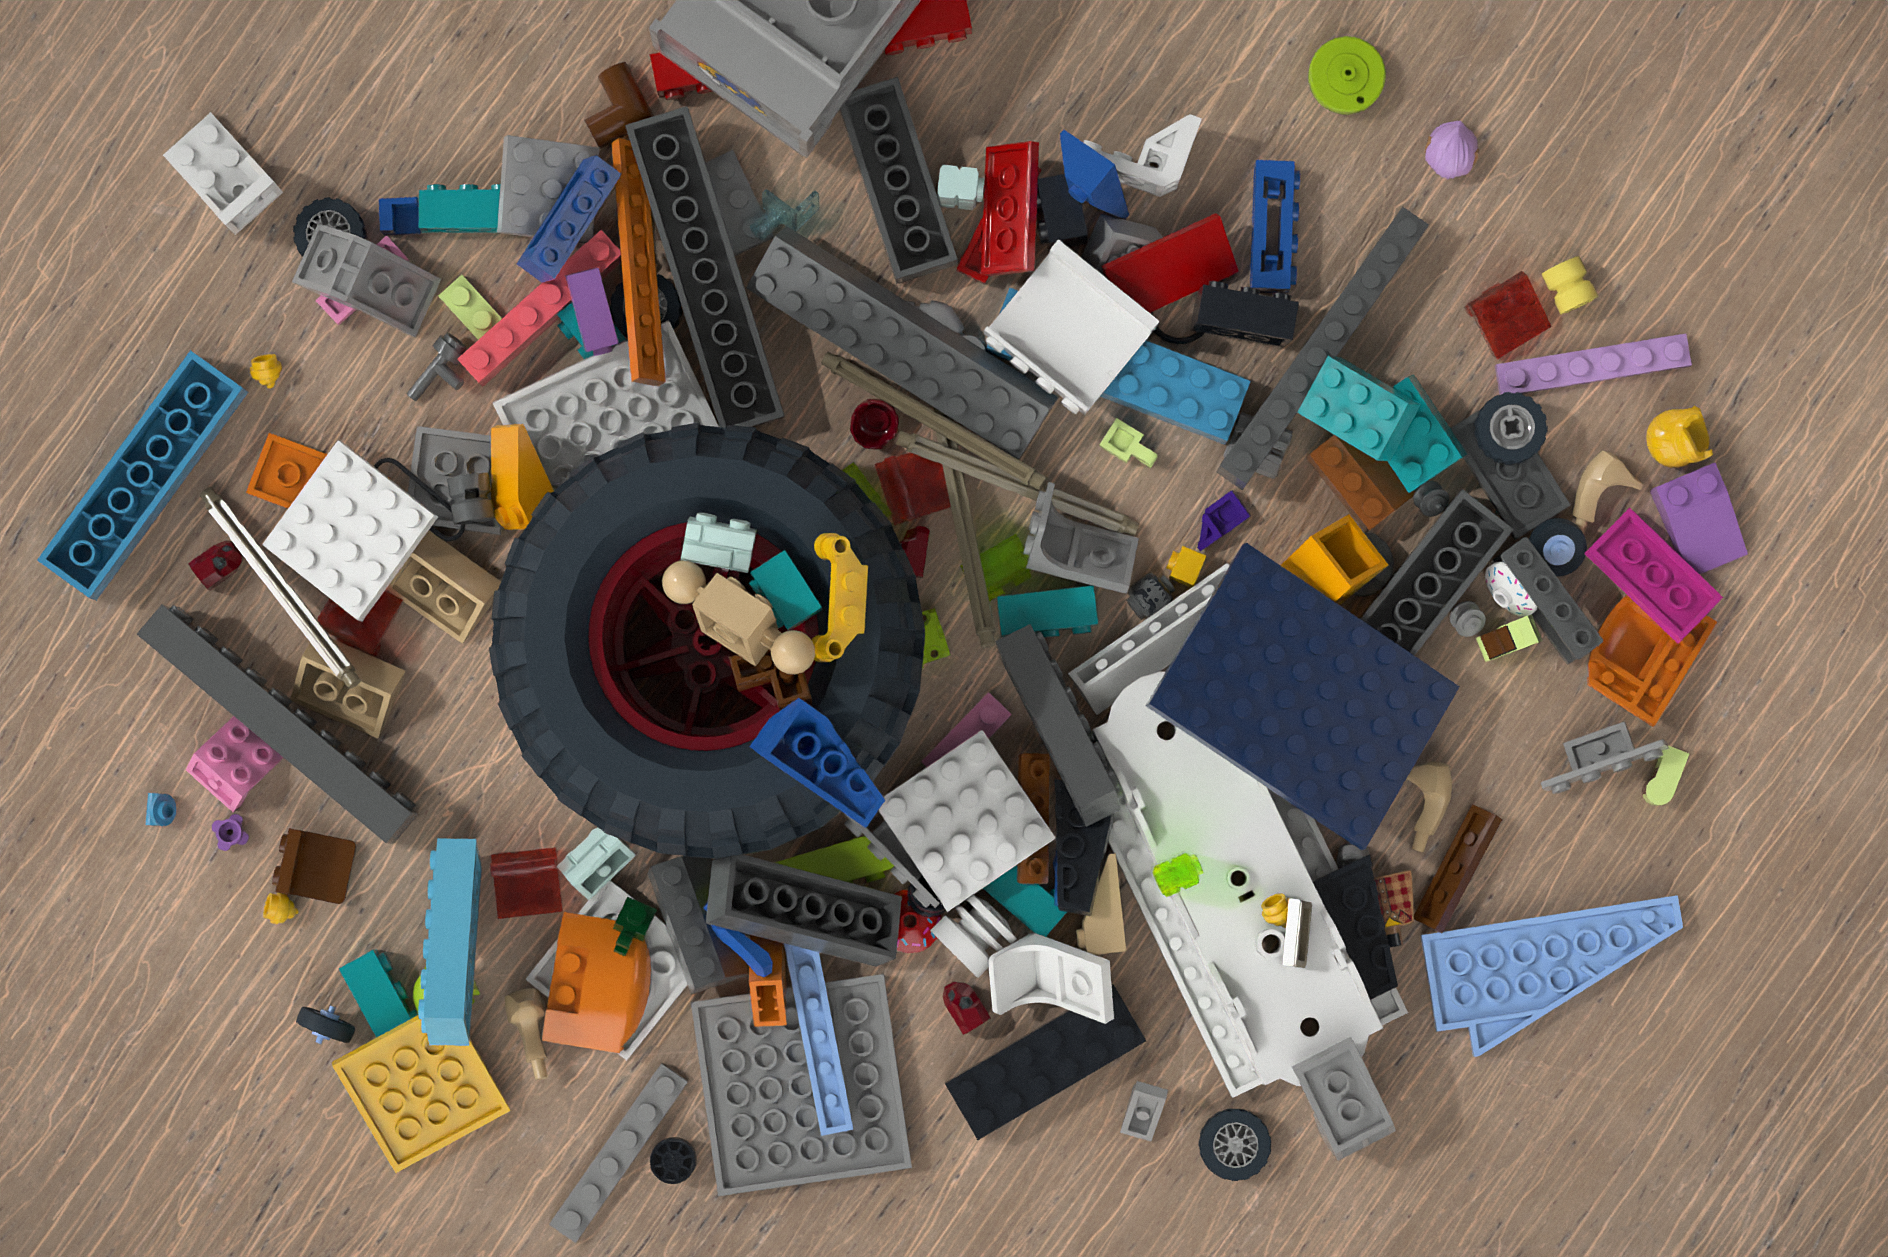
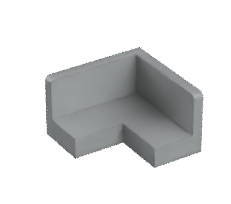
M1100 214L1081 258L1104 276L1102 265L1163 237L1155 227Z

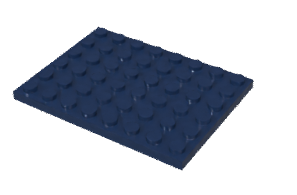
M1244 543L1145 706L1360 850H1364L1460 686L1248 543Z

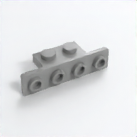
M1621 722L1563 743L1572 771L1541 782V786L1545 791L1552 790L1553 794L1561 793L1571 789L1570 783L1581 779L1583 783H1589L1602 777L1601 772L1613 769L1614 772H1620L1631 768L1632 761L1644 758V761L1647 762L1663 756L1662 751L1669 749V746L1662 739L1635 749L1626 722Z
M845 814L848 820L844 824L857 837L863 833L871 841L867 848L880 861L886 857L894 865L890 871L902 884L908 880L917 889L913 895L925 908L930 904L936 908L940 904L918 881L922 876L921 872L886 821L871 833L867 828Z

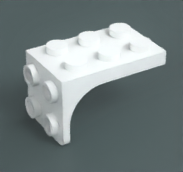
M1033 932L994 953L989 958L992 1010L996 1014L1002 1015L1010 1009L1023 1004L1050 1003L1104 1024L1114 1019L1110 960Z

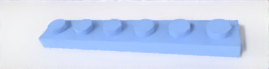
M784 943L821 1136L853 1130L820 954L816 951Z

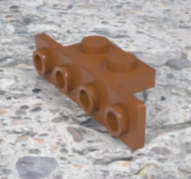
M1020 753L1018 755V783L1049 827L1050 757L1048 754ZM1049 843L1017 864V882L1019 884L1048 883Z

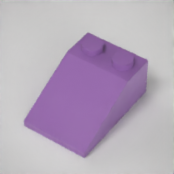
M1716 463L1707 465L1650 490L1675 551L1698 574L1748 554L1728 491Z

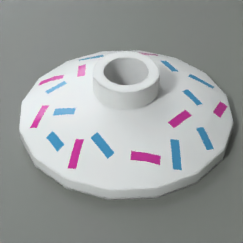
M1494 562L1486 569V585L1498 605L1520 617L1531 615L1537 610L1535 603L1504 562Z

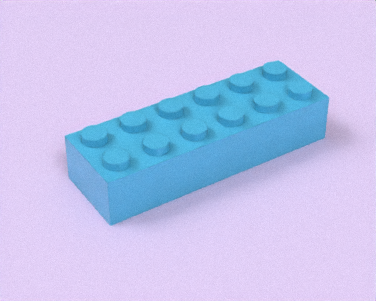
M437 838L436 850H431L430 870H433V880L428 881V899H431V909H426L425 926L429 930L428 939H424L423 958L426 959V969L421 970V989H424V999L419 1000L418 1017L422 1019V1033H427L429 1045L469 1046L482 866L477 839Z

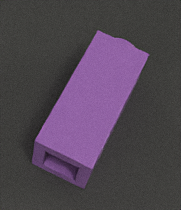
M596 267L565 275L585 351L593 350L594 356L612 352V345L619 343L599 268Z

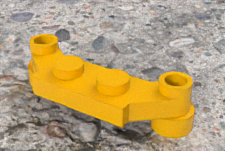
M823 533L817 537L814 549L819 558L830 560L828 632L825 635L815 636L812 642L815 647L814 660L817 662H831L844 654L845 648L857 634H864L868 565L860 563L850 548V542L846 537L836 533Z

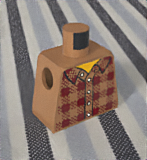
M1411 870L1374 877L1390 948L1404 945L1400 926L1414 923Z

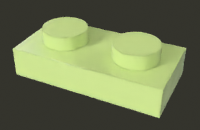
M460 275L438 295L478 340L502 319L463 275Z

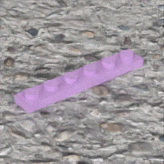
M1680 334L1495 365L1499 394L1501 395L1504 392L1529 393L1690 367L1692 364L1687 335Z

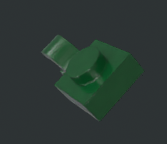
M627 897L613 929L621 932L613 952L626 956L634 938L643 941L657 909Z

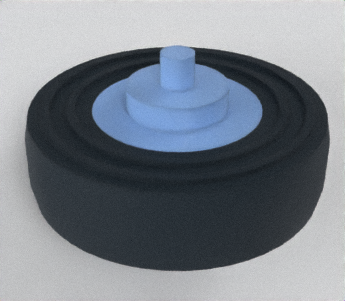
M1562 518L1546 520L1539 524L1530 535L1529 541L1556 577L1574 572L1585 559L1586 555L1584 553L1587 551L1585 536L1580 528L1569 520Z
M331 1005L328 1011L302 1007L296 1019V1023L311 1030L312 1034L317 1036L315 1042L322 1044L323 1039H334L349 1043L355 1032V1027L339 1019L340 1016L334 1013L336 1007Z

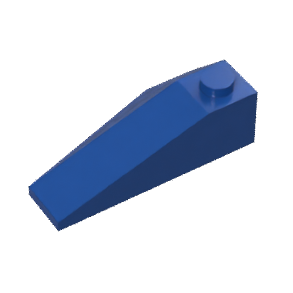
M1063 130L1060 133L1069 194L1080 203L1087 201L1098 209L1126 220L1129 212L1115 164L1066 130Z
M798 698L769 718L750 747L866 828L885 802L884 797L865 770L856 761L848 746L833 728L834 726L829 719Z

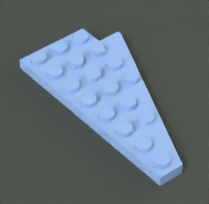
M1678 895L1444 931L1442 934L1437 932L1420 935L1436 1032L1468 1027L1473 1057L1482 1055L1682 929L1683 923Z

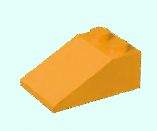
M524 424L497 425L491 428V500L495 508V518L505 530L525 529L533 517L531 514L547 492L551 493L554 490Z

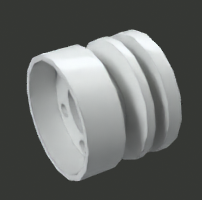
M972 895L966 899L973 906L969 912L960 904L955 906L962 918L959 923L944 916L930 931L979 978L989 967L988 961L990 957L985 950L989 946L996 951L1002 950L1003 947L996 941L1000 935L1010 944L1017 938L1013 935L1008 922L986 900Z

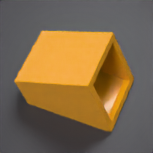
M1350 514L1311 535L1281 564L1283 568L1338 605H1341L1389 565Z

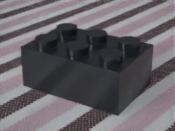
M1209 281V285H1203L1196 293L1190 331L1285 347L1293 340L1299 302L1292 301V296L1284 293L1274 292L1272 297L1259 295L1260 290L1256 288L1241 287L1240 291L1228 289V284Z

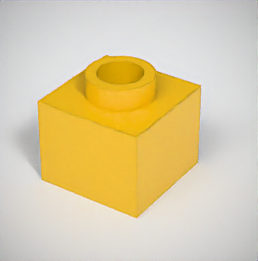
M1184 546L1181 547L1179 553L1173 551L1166 566V569L1171 570L1169 578L1192 588L1195 585L1206 555Z

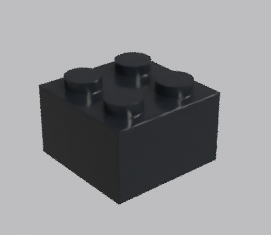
M1065 174L1038 179L1037 213L1040 212L1041 220L1038 221L1037 230L1040 244H1047L1048 252H1050V249L1057 240H1060L1068 248L1085 245L1088 233L1082 204L1069 194Z

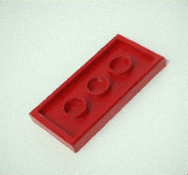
M1026 141L986 147L981 275L994 276L1034 271L1039 142Z
M1217 213L1101 266L1105 278L1149 313L1198 291L1203 285H1209V281L1218 282L1239 272L1221 217Z

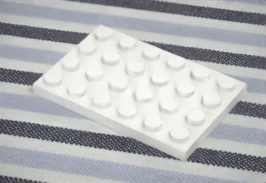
M669 320L661 323L666 382L659 387L631 382L627 339L612 346V352L597 356L593 355L493 402L503 425L524 424L551 485L553 481L559 483L561 477L566 478L568 472L571 473L590 456L594 458L618 447V443L642 432L645 434L671 430V427L699 422L701 425L719 427Z

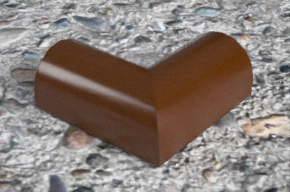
M626 62L615 64L598 75V79L612 106L584 120L599 149L611 144L618 138L628 135L625 125L654 116Z
M768 649L756 666L739 655L729 657L739 692L772 683L779 711L798 698L810 706L812 705L805 673L787 674L779 670L772 660L770 649Z

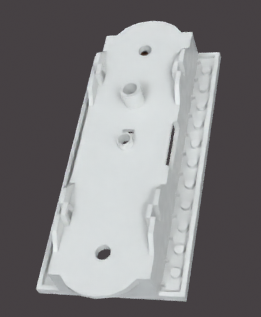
M1160 671L1140 677L1123 689L1112 704L1108 722L1091 731L1094 741L1099 743L1105 755L1108 770H1113L1123 797L1118 799L1121 810L1114 814L1108 843L1113 853H1116V859L1231 1097L1234 1098L1260 1084L1267 1085L1278 1079L1301 1086L1292 1066L1349 1037L1354 1041L1362 1057L1365 1053L1369 1035L1383 1029L1382 1025L1407 1014L1408 1011L1396 988L1370 1000L1364 983L1353 961L1346 952V946L1313 884V881L1338 869L1314 818L1175 726L1176 731L1172 739H1161L1157 735V726L1167 720L1145 705L1165 672ZM1237 870L1243 872L1246 877L1245 883L1239 887L1233 885L1230 879L1232 873ZM1252 890L1255 896L1240 903L1238 897ZM1283 893L1286 898L1292 900L1312 902L1307 965L1305 968L1283 965L1286 928L1269 924L1262 916L1263 909L1261 904L1265 899L1274 894ZM1272 934L1277 937L1279 947L1274 953L1269 954L1262 948V940L1265 936ZM1308 1017L1316 1019L1319 1024L1318 1032L1310 1037L1303 1035L1300 1029L1301 1022Z

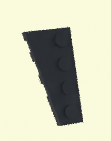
M1369 854L1313 881V884L1346 946V952L1353 961L1371 1000L1398 987L1390 946L1386 937L1384 918L1380 909L1378 890L1374 881Z

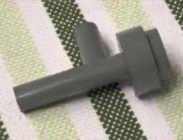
M448 332L444 336L440 335L432 345L438 354L406 393L412 400L417 401L437 375L443 378L455 390H459L463 386L464 380L446 365L448 361L458 365L460 362L457 359L467 349L454 335Z

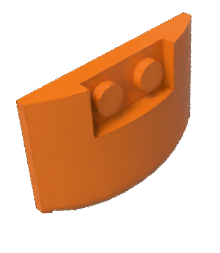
M1626 595L1610 611L1598 630V633L1603 638V642L1590 652L1587 685L1654 727L1717 624V621L1706 615L1682 641L1677 643Z
M563 912L548 1004L545 1012L542 1041L620 1053L624 1049L622 1046L636 1032L641 1022L650 992L651 959L645 939L640 941L634 938L626 956L613 952L616 941L621 933L613 929L616 920Z

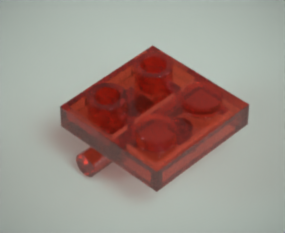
M1523 271L1501 284L1498 282L1483 291L1481 296L1464 306L1467 314L1470 317H1474L1492 356L1496 359L1501 358L1552 327L1527 274Z
M910 452L898 457L896 455L883 459L884 461L874 464L894 526L951 508L943 465L941 463Z
M384 591L364 620L359 621L329 598L317 620L328 634L337 638L336 641L354 649L357 647L377 656L381 648L380 642L402 607L403 599Z
M556 847L491 855L492 864H490L491 877L494 879L498 919L563 912Z

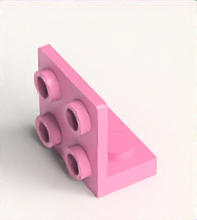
M233 716L193 754L186 771L234 813L242 805L248 792L283 757Z

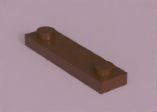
M1472 804L1414 914V920L1441 934L1443 933L1503 819Z

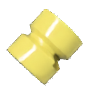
M1580 256L1562 262L1541 274L1548 290L1557 291L1554 299L1560 315L1577 309L1599 297L1593 283L1591 284L1590 281L1583 280L1587 271Z

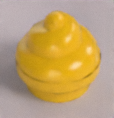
M265 354L251 360L252 367L249 369L252 378L259 380L261 385H265L269 389L273 388L275 381L280 377V372L282 371L281 362L277 361L275 354Z
M269 893L267 896L263 917L270 919V923H284L287 919H292L298 914V909L295 908L293 901L289 899L287 894Z
M1277 893L1265 899L1261 904L1264 920L1269 924L1286 928L1290 898H1286L1283 893Z

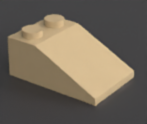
M1116 853L1106 855L1091 916L1084 915L1082 929L1076 930L1078 949H1085V952L1093 955L1126 951Z

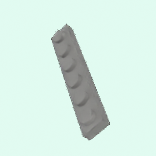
M661 1063L549 1224L573 1242L576 1243L687 1085L688 1081Z

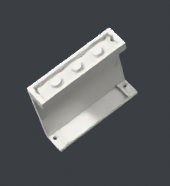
M1057 240L1050 249L1048 256L993 323L984 329V334L988 337L985 340L987 344L998 353L1004 350L1011 355L1013 359L1010 362L1021 372L1026 373L1029 370L1037 376L1036 383L1049 394L1055 391L1064 399L1061 403L1069 411L1075 414L1080 411L1085 415L1155 330L1159 320L1060 240Z

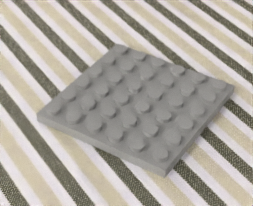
M884 974L825 982L853 1130L821 1136L793 988H786L787 1025L754 1027L750 993L691 1002L718 1196L912 1168Z

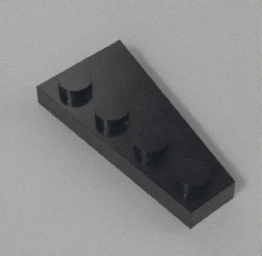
M1055 779L1059 911L1091 916L1115 813L1086 827L1063 781Z

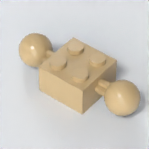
M677 561L666 569L662 579L665 594L672 601L679 604L694 602L692 606L701 631L743 659L756 666L768 649H770L775 666L787 674L802 673L813 663L815 647L812 640L800 631L779 632L776 618L772 611V604L759 594L752 596L744 591L745 587L733 577L726 579L718 573L706 585L703 570L697 564L690 561Z

